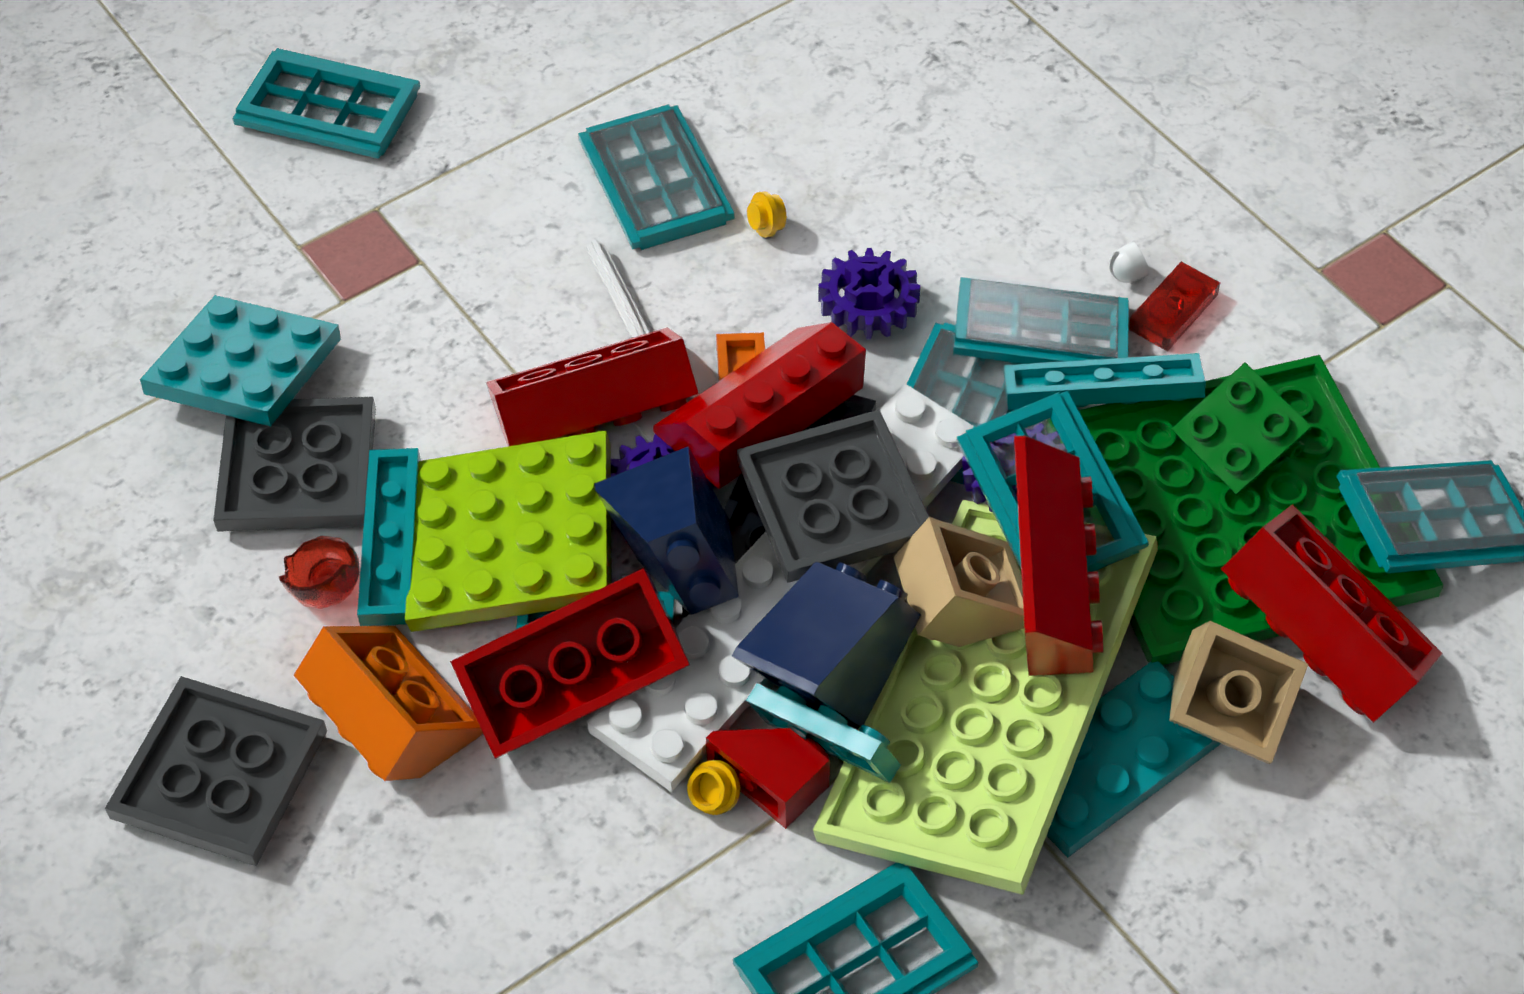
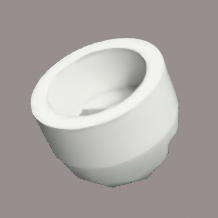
M1134 242L1119 248L1112 254L1109 261V269L1112 275L1119 281L1131 283L1149 275L1145 257Z

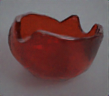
M321 535L302 543L292 555L284 557L285 573L279 576V580L287 592L303 606L320 609L342 603L351 595L359 577V558L354 547L338 537Z

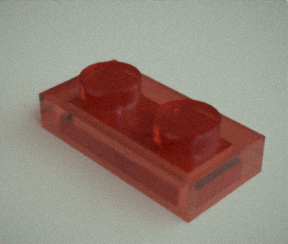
M1181 261L1131 315L1128 330L1168 352L1218 296L1221 283Z

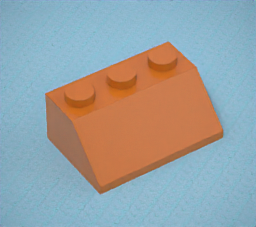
M323 626L293 675L306 689L309 699L315 705L322 708L336 724L339 734L345 740L352 743L367 760L369 769L384 781L421 778L483 734L473 711L396 626Z

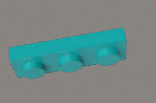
M756 683L746 699L748 704L767 724L775 728H790L804 740L806 738L813 739L825 752L888 783L892 781L901 766L887 748L890 741L880 732L866 725H862L858 731L848 726V722L843 716L824 705H820L817 711L805 706L807 702L797 693L786 687L780 686L777 691H774Z

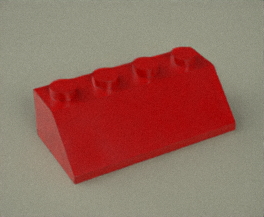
M833 322L796 328L653 425V432L674 451L689 447L705 477L718 489H721L742 474L737 463V449L801 432L863 389L866 349Z
M668 327L486 382L508 446L550 440L564 435L569 437L596 432L594 426L613 421L614 426L630 424L642 418V411L659 407L661 412L675 410L686 404L688 397L699 394L684 340Z
M1025 435L1014 436L1028 676L1092 673L1093 653H1103L1102 621H1091L1090 604L1100 603L1098 571L1087 572L1086 558L1089 555H1096L1095 523L1084 524L1083 508H1093L1091 476L1081 477L1080 457Z
M1293 504L1263 526L1221 568L1229 577L1228 582L1231 588L1243 599L1252 600L1266 614V621L1272 630L1283 638H1290L1304 653L1303 657L1308 666L1317 674L1327 676L1342 691L1341 694L1346 704L1356 713L1366 715L1373 723L1412 689L1443 654Z
M644 568L450 661L495 759L690 666L671 618L650 574Z

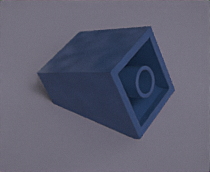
M689 447L682 448L595 483V491L637 560L690 615L739 597L730 519Z
M815 562L739 643L732 657L757 674L765 677L778 688L780 686L786 687L797 693L806 702L820 707V705L829 707L847 721L861 727L865 724L921 614L905 602L908 594L889 582L879 580L875 587L865 582L866 575L844 563L839 562L836 569Z

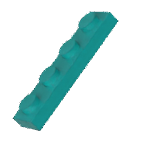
M1199 353L1004 365V384L1008 410L1019 409L1059 392L1061 394L1066 391L1069 392L1076 407H1085L1091 404H1134L1140 401H1183L1189 398H1205L1206 381Z
M418 448L369 450L357 610L360 626L407 625L405 622L406 598L411 587L419 461H421Z

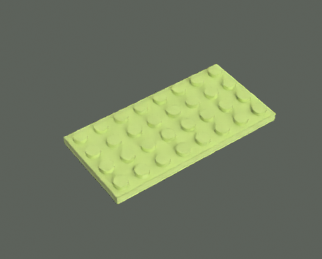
M962 500L952 522L953 525L1007 542L993 512L989 511L988 504H976L973 501ZM1095 525L1096 547L1114 540L1108 527ZM1145 534L1149 542L1148 547L1139 550L1137 554L1096 570L1099 577L1100 603L1090 604L1091 621H1102L1103 653H1093L1092 673L1028 676L1025 628L961 647L919 636L916 628H914L864 724L880 732L890 741L887 748L901 766L892 781L888 783L844 761L813 828L816 841L1024 895L1158 550L1156 536Z

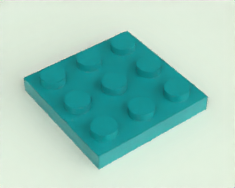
M214 295L141 377L140 382L143 394L271 427L341 340L339 324Z

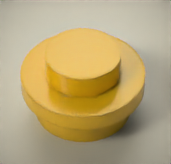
M766 191L757 192L753 195L751 203L747 207V218L751 228L756 230L761 237L766 238L774 236L777 231L785 227L787 218L786 208L779 195H771Z
M710 760L701 763L695 768L688 780L687 792L690 801L696 808L710 815H719L730 811L736 805L740 796V782L735 770L729 764L721 760Z

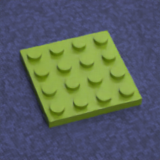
M606 430L419 461L411 587L406 597L405 622L411 632L557 610L612 583L611 515L595 491V483L611 477V442Z

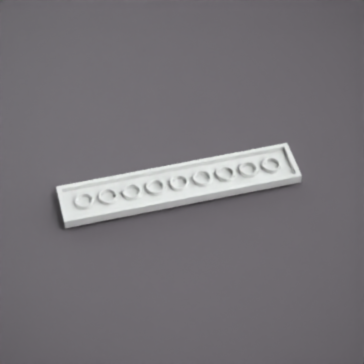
M904 383L879 410L926 508L963 467L962 457L964 455L957 443V436L966 433V430L974 426ZM766 532L735 564L739 597L696 614H688L675 628L690 666L601 708L588 722V731L591 735L671 792L706 754V737L712 731L729 729L749 706L746 699L756 683L765 687L770 683L765 677L757 674L732 657L739 643L798 581L787 583ZM882 556L848 566L866 575Z

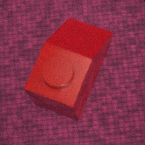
M790 728L712 731L706 737L707 761L721 760L729 764L739 778L740 792L785 829L829 787L830 760L827 753L816 741L810 738L804 740Z

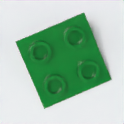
M1244 362L1171 429L1238 496L1280 457L1286 455L1290 459L1298 457L1305 448V445L1301 442L1302 437L1312 429V426Z

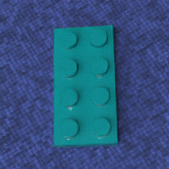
M1149 662L1099 699L1047 833V837L1067 858L1222 744L1169 721L1174 676L1160 662Z

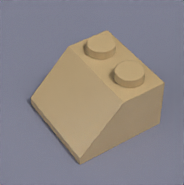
M929 517L894 555L893 558L901 585L908 594L907 602L921 614L915 626L919 636L961 647L1024 629L1022 576L1008 542Z
M1209 621L1193 629L1174 676L1169 721L1270 764L1274 759L1308 663Z

